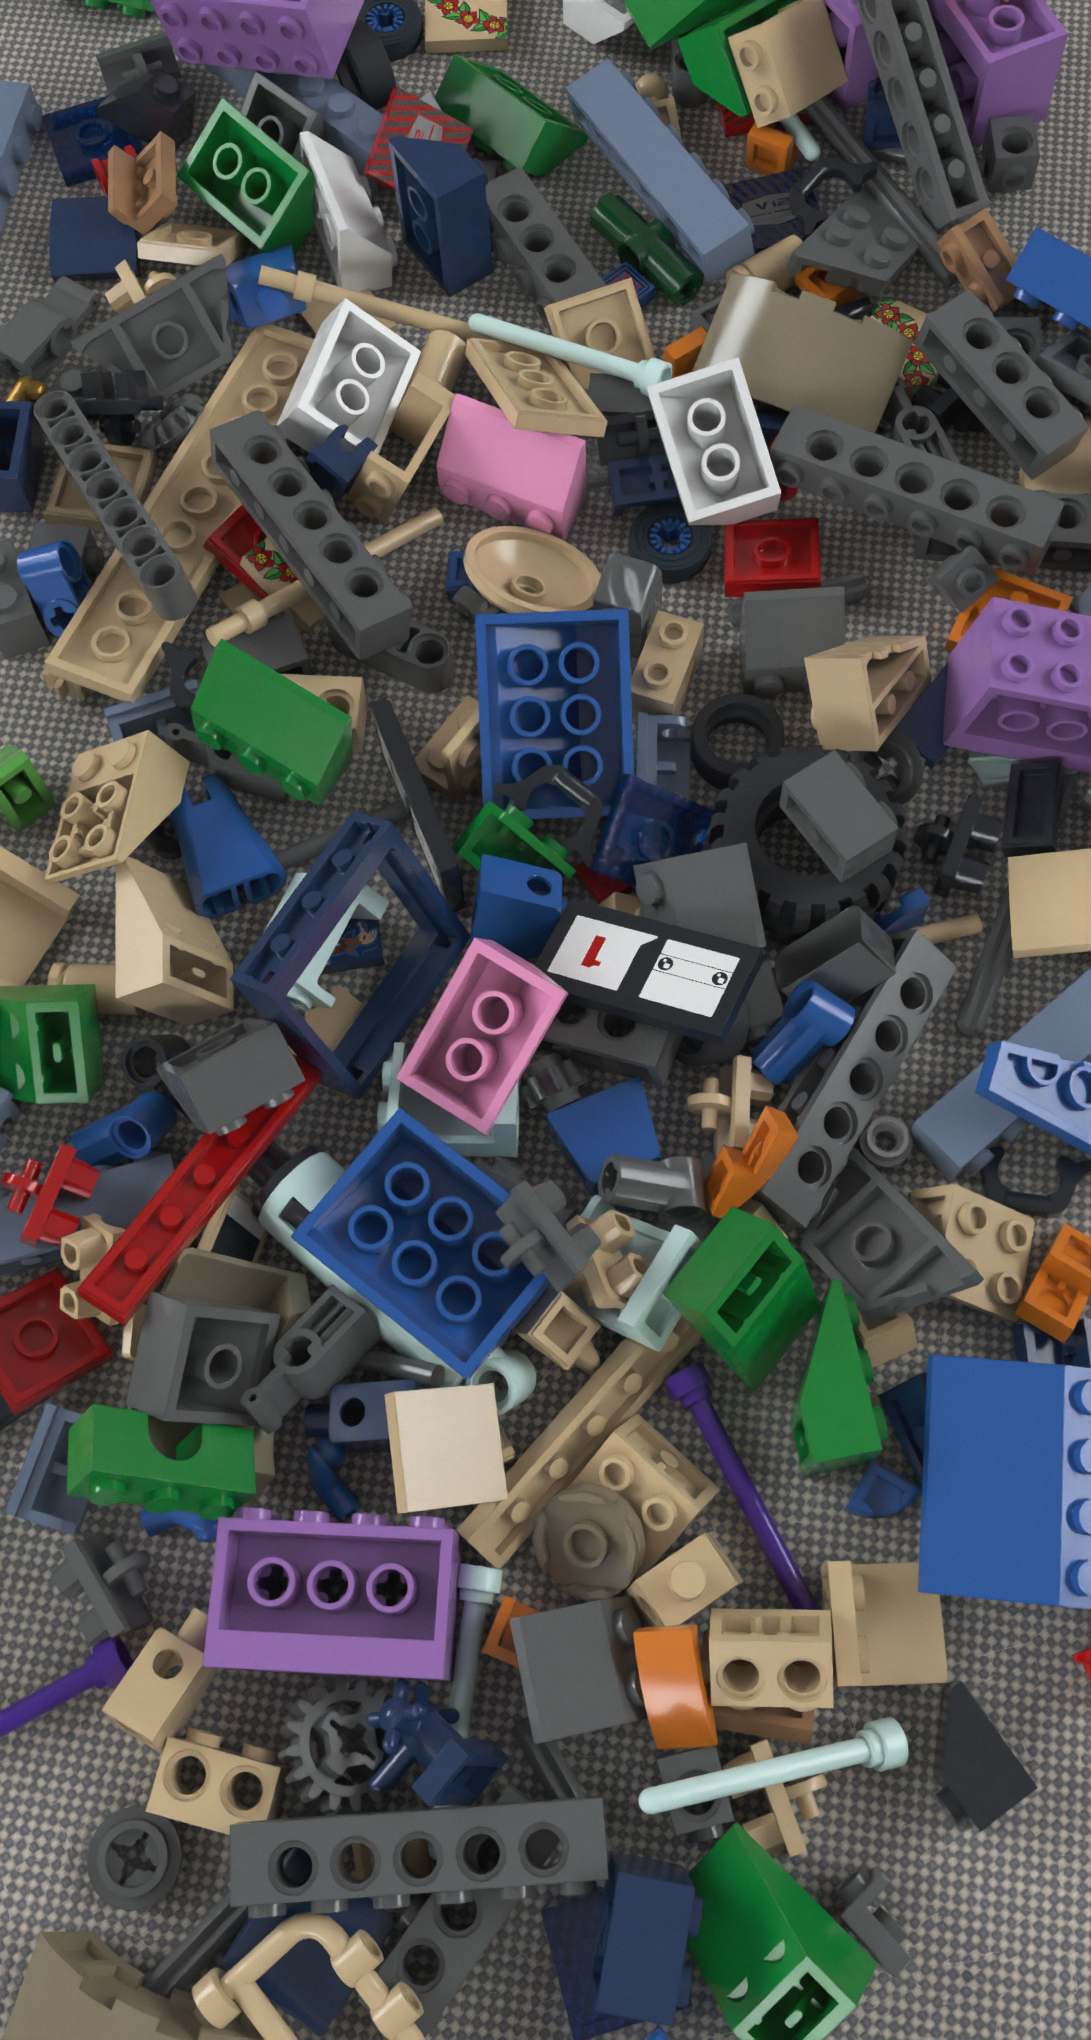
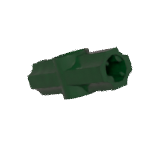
M609 192L598 200L596 207L590 213V225L617 250L621 264L624 262L630 264L674 304L679 303L684 306L692 301L698 290L703 286L704 274L676 248L674 238L667 226L658 219L648 222L619 194L613 195Z

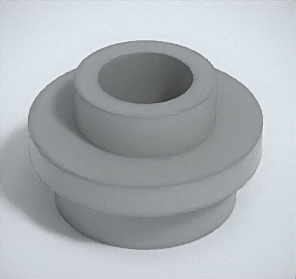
M883 1115L874 1117L870 1125L859 1136L861 1154L872 1165L879 1168L899 1166L908 1158L913 1146V1138L909 1128L904 1122L893 1116ZM880 1136H887L893 1141L894 1148L890 1151L881 1150L876 1145L875 1139Z

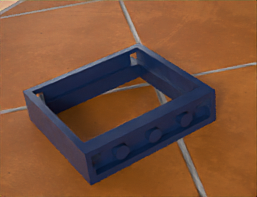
M352 811L230 980L266 1021L277 1023L287 1045L299 1058L322 1071L320 1082L324 1086L360 1100L383 1067L384 1061H387L392 1054L394 1042H400L471 938V935L394 824L388 820ZM378 869L420 928L332 1053L285 996L373 873ZM448 937L455 938L452 944L447 939Z

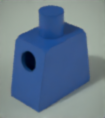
M291 244L226 266L230 317L246 329L255 328L307 309L306 302L293 299V293L258 284L261 265L298 275L299 267Z
M482 854L471 919L470 945L474 938L493 940L521 958H539L569 902L562 901V876L554 870Z
M639 1076L546 1114L550 1136L592 1197L599 1195L598 1178L603 1168V1161L612 1153L657 1162L661 1161L657 1136L643 1084ZM623 1206L625 1213L641 1210Z

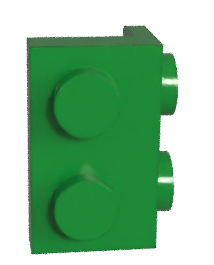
M489 800L452 846V849L477 870L480 869L482 854L554 870L559 874L561 872L568 878H571L576 872L572 866L564 861L569 851L548 834H545L541 840L528 831L534 822L512 804H509L505 810H502Z

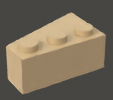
M868 636L804 658L813 705L811 709V723L813 728L817 730L819 744L823 745L822 750L878 751L932 680L925 636Z

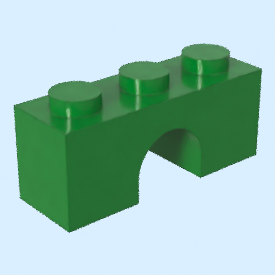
M92 1404L69 1428L67 1495L89 1498L90 1502L96 1505L108 1506L128 1503L145 1506L146 1510L153 1513H168L178 1510L199 1513V1516L205 1520H218L219 1517H231L237 1511V1508H241L256 1494L253 1430L200 1423L176 1446V1460H172L162 1455L152 1444L148 1432L147 1412Z

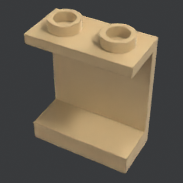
M797 0L778 9L777 15L761 24L728 37L757 128L793 116L848 82L824 0Z
M418 371L408 388L389 428L390 431L418 448L406 470L403 471L371 450L346 498L354 503L362 514L370 518H377L385 524L451 412L453 399L456 396L420 371Z
M1 846L0 986H25L76 909L80 894L60 882L47 883L44 881L46 875L44 872Z

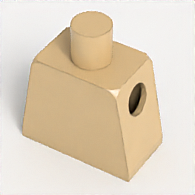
M705 1532L636 1579L623 1595L631 1596L633 1609L644 1628L683 1625L743 1583L744 1579L712 1532Z
M193 1608L176 1636L161 1627L154 1632L102 1708V1711L120 1729L160 1754H163L167 1737L181 1735L217 1670L216 1668L203 1667L208 1615L196 1608ZM183 1665L178 1675L165 1679L172 1667Z

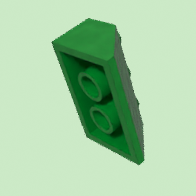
M747 0L678 39L677 41L693 85L739 117L751 113L752 110L728 37L761 24L777 15L778 9L797 0Z
M457 54L453 55L434 97L442 112L474 129L472 132L475 136L473 140L474 145L491 155H495L497 152L505 158L502 165L510 172L522 167L526 174L531 173L545 177L583 146L589 138L582 128L501 69Z
M222 98L178 172L177 177L261 250L267 252L291 244L296 255L313 228L314 173L233 105Z
M223 639L219 641L191 706L196 735L207 746L215 750L224 748L237 756L241 765L253 774L261 776L265 773L280 782L281 788L294 799L299 801L308 799L320 807L352 763V717Z

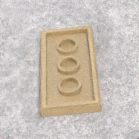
M480 338L467 339L465 356L514 429L604 438L608 421L561 359L505 341Z

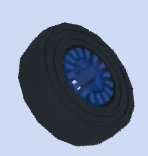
M364 0L356 22L363 20L372 27L384 46L389 61L403 59L413 53L421 43L423 34V18L417 3L413 0Z
M682 502L658 503L649 506L636 517L630 528L628 550L632 558L656 565L662 572V583L675 584L690 580L703 570L711 554L712 533L709 525L688 524ZM674 538L678 540V547L671 545L667 549L665 546L662 548V539L666 542H671Z

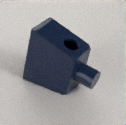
M414 1379L334 1385L330 1390V1403L307 1405L304 1415L305 1432L309 1438L329 1437L330 1444L349 1452L390 1453L385 1394L429 1388Z

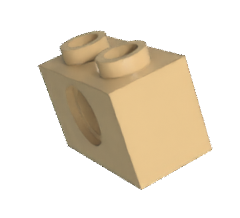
M658 610L631 677L632 722L637 723L638 712H648V715L679 716L702 656L704 623Z

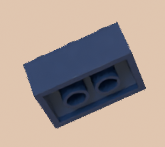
M400 136L389 139L388 144L404 244L449 297L492 274L491 252L494 251V244L489 232L491 210L486 197V185H488L489 181L487 172L480 160L477 158L472 159L458 143Z

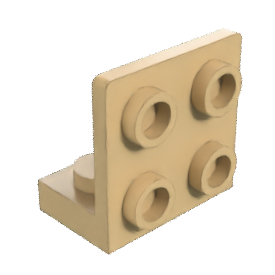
M469 695L462 700L415 757V762L424 783L457 804L467 791L474 792L482 783L479 702Z
M957 1184L912 1190L910 1203L984 1278L977 1286L945 1297L1005 1322L1018 1321L1019 1316L1014 1313L1023 1296L1035 1225L1034 1219Z
M638 1413L612 1432L571 1484L592 1483L612 1489L629 1502L641 1520L646 1539L644 1564L634 1581L654 1567L685 1528L721 1490Z
M851 1560L827 1561L820 1566L824 1610H831L833 1687L937 1684L948 1681L940 1594L918 1592L919 1562L851 1565Z

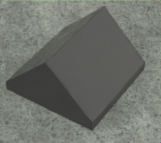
M255 71L240 112L302 163L300 132L309 131L327 142L322 114L263 73Z

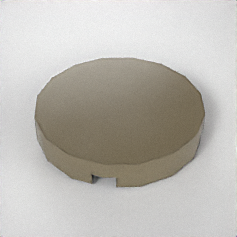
M592 1483L568 1486L548 1500L546 1506L541 1509L535 1519L532 1542L537 1563L545 1575L549 1573L553 1580L559 1583L557 1588L567 1596L587 1602L612 1598L634 1581L644 1564L646 1539L641 1520L629 1502L610 1488Z

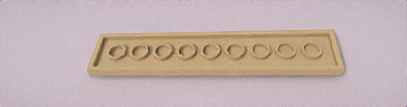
M270 323L255 327L207 402L203 412L195 421L143 504L145 510L179 560L197 595V599L200 598L220 564L214 554L203 548L205 540L242 505L212 464L210 429L259 409L272 426L277 425L312 346L313 338ZM285 437L287 446L290 447L292 441ZM115 549L44 663L49 674L120 701L134 703L142 695L165 656L161 648L162 643H173L188 616L176 621L162 619L154 610L117 549Z

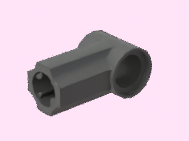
M612 1153L603 1161V1168L598 1178L599 1196L605 1199L607 1204L658 1212L659 1220L669 1225H691L706 1218L707 1207L703 1164L699 1159L691 1156H674L657 1162Z

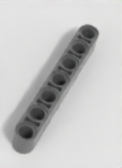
M61 390L43 395L35 403L33 409L37 421L154 610L162 619L167 621L185 618L192 613L198 599L176 555L72 396Z

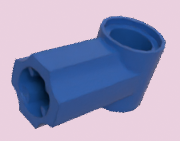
M807 979L801 982L787 999L783 1010V1017L750 1053L752 1063L777 1085L780 1083L787 1085L823 1044L831 1047L845 1037L854 1022L855 1009L814 980Z
M142 1093L130 1105L76 1130L71 1135L73 1148L77 1149L74 1158L82 1160L92 1167L99 1165L112 1166L128 1158H143L174 1129L177 1122V1113L173 1104L159 1093Z

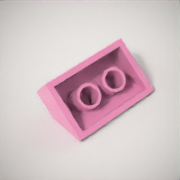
M457 393L451 405V412L436 464L440 494L456 504H467L486 511L490 516L498 520H509L565 540L587 500L586 440L570 434L514 429L501 409Z
M474 938L396 1079L481 1133L488 1134L567 997L568 992L539 968L493 940Z

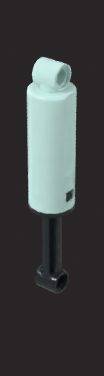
M172 1034L140 1036L132 1039L125 1046L121 1055V1068L128 1082L137 1088H152L156 1093L166 1097L190 1120L155 1068L157 1067L155 1062L157 1053L161 1065L191 1048L190 1045L182 1037ZM274 1140L247 1173L262 1188L254 1200L251 1209L252 1217L328 1289L333 1284L366 1310L381 1334V1339L396 1354L442 1365L445 1369V1377L443 1383L437 1388L494 1383L497 1415L506 1413L531 1396L536 1386L534 1366L528 1357L521 1352L510 1349L503 1350L501 1348L508 1336L467 1381L291 1238L293 1232L346 1170L320 1146H309L291 1157ZM494 1371L502 1374L507 1380L508 1394L500 1391L495 1385Z

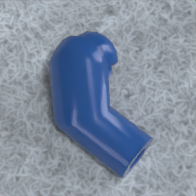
M325 1437L317 1446L311 1445L307 1452L306 1460L314 1491L334 1517L338 1519L337 1521L342 1523L349 1519L352 1514H355L362 1505L334 1470L336 1465L345 1461L346 1452L342 1448L330 1444L329 1437Z
M146 1509L140 1511L141 1521L149 1537L158 1535L177 1525L194 1530L197 1540L201 1542H211L217 1537L218 1520H205L199 1516V1513L178 1510L168 1513H153Z

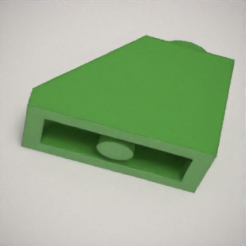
M9 743L0 749V813L16 832L20 833L55 807L57 803L30 759L23 751Z

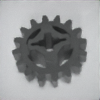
M336 1676L328 1681L327 1690L319 1682L306 1690L309 1702L299 1699L290 1706V1711L298 1721L288 1722L281 1726L279 1733L292 1740L290 1747L278 1753V1759L284 1761L293 1760L295 1769L286 1776L285 1781L287 1784H291L301 1780L305 1784L300 1797V1801L304 1804L320 1796L322 1797L321 1813L329 1814L335 1811L341 1801L344 1814H353L360 1811L361 1800L367 1807L382 1801L381 1792H371V1787L367 1783L390 1756L382 1747L386 1731L381 1727L374 1729L366 1722V1717L371 1712H380L381 1704L385 1699L387 1691L380 1688L371 1695L366 1694V1679L362 1677L353 1681L348 1690L343 1676ZM333 1705H345L352 1707L353 1710L346 1716H340L336 1711L328 1712L324 1708ZM341 1734H345L349 1739L345 1745V1749L349 1753L346 1756H343L339 1751L343 1743L341 1737H339ZM309 1742L312 1745L313 1760L310 1754ZM343 1773H347L353 1779L359 1777L363 1780L360 1784L354 1786H343L334 1783L336 1778L342 1776Z

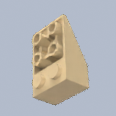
M149 730L78 754L72 766L73 775L68 794L61 807V820L55 842L49 851L50 861L44 881L52 884L122 863L180 804L190 761Z
M127 857L122 863L116 864L115 999L186 1026L234 1011V986L230 980L233 975V962L209 918L196 913L188 884L130 857Z

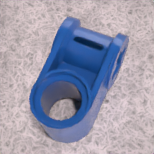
M66 539L23 551L17 557V568L21 581L35 601L46 627L57 637L62 635L92 587L82 566L78 551ZM60 610H62L63 612H62V613L60 614V616L56 619L55 616L57 615V613H58Z

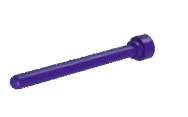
M703 1362L695 1363L663 1381L673 1402L679 1401L684 1410L690 1409L791 1606L795 1610H818L810 1590L709 1399L713 1395L709 1384L713 1381Z
M119 1636L110 1637L93 1646V1654L85 1658V1665L1 1710L0 1738L93 1686H96L98 1689H102L107 1685L111 1689L116 1688L133 1664L131 1655Z

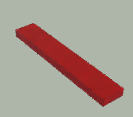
M293 1054L306 1081L292 1088L294 1095L289 1100L273 1108L265 1109L264 1105H261L245 1114L247 1122L228 1134L218 1136L216 1132L211 1134L205 1133L77 1288L79 1297L126 1326L149 1297L150 1291H154L173 1267L181 1252L189 1247L321 1081L322 1071Z

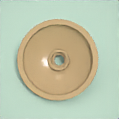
M498 526L478 532L468 542L463 561L469 579L484 598L507 613L593 610V597L601 575L586 555L564 540L526 527Z

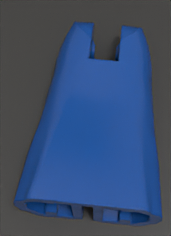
M213 773L201 777L207 801L194 805L184 787L180 804L170 813L195 911L198 915L209 919L221 917L241 907L236 886L240 885L248 904L278 894L288 878L280 862L255 829L231 789Z

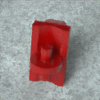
M61 1143L44 1185L36 1182L43 1164L33 1159L27 1160L21 1175L9 1172L3 1174L0 1184L13 1191L6 1208L8 1211L22 1215L28 1199L37 1200L23 1230L20 1242L36 1247L38 1241H41L48 1245L61 1247V1238L75 1233L80 1218L54 1209L53 1206L61 1190L89 1201L101 1173L88 1163L74 1158L77 1149Z

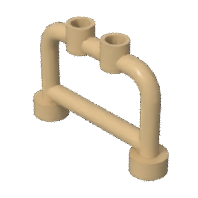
M303 1912L294 1914L281 1922L227 1973L220 1968L214 1967L192 1988L193 1998L198 2009L216 2028H225L243 2011L264 2040H298L255 1981L295 1944L303 1939L310 1938L318 1941L331 1956V1964L337 1975L347 1986L356 1989L370 2008V2014L375 2025L388 2040H426L421 2030L414 2023L424 2013L417 1995L402 1981L389 1990L374 1970L384 1960L383 1954L375 1940L363 1929H359L350 1938L337 1922L330 1916L321 1913Z

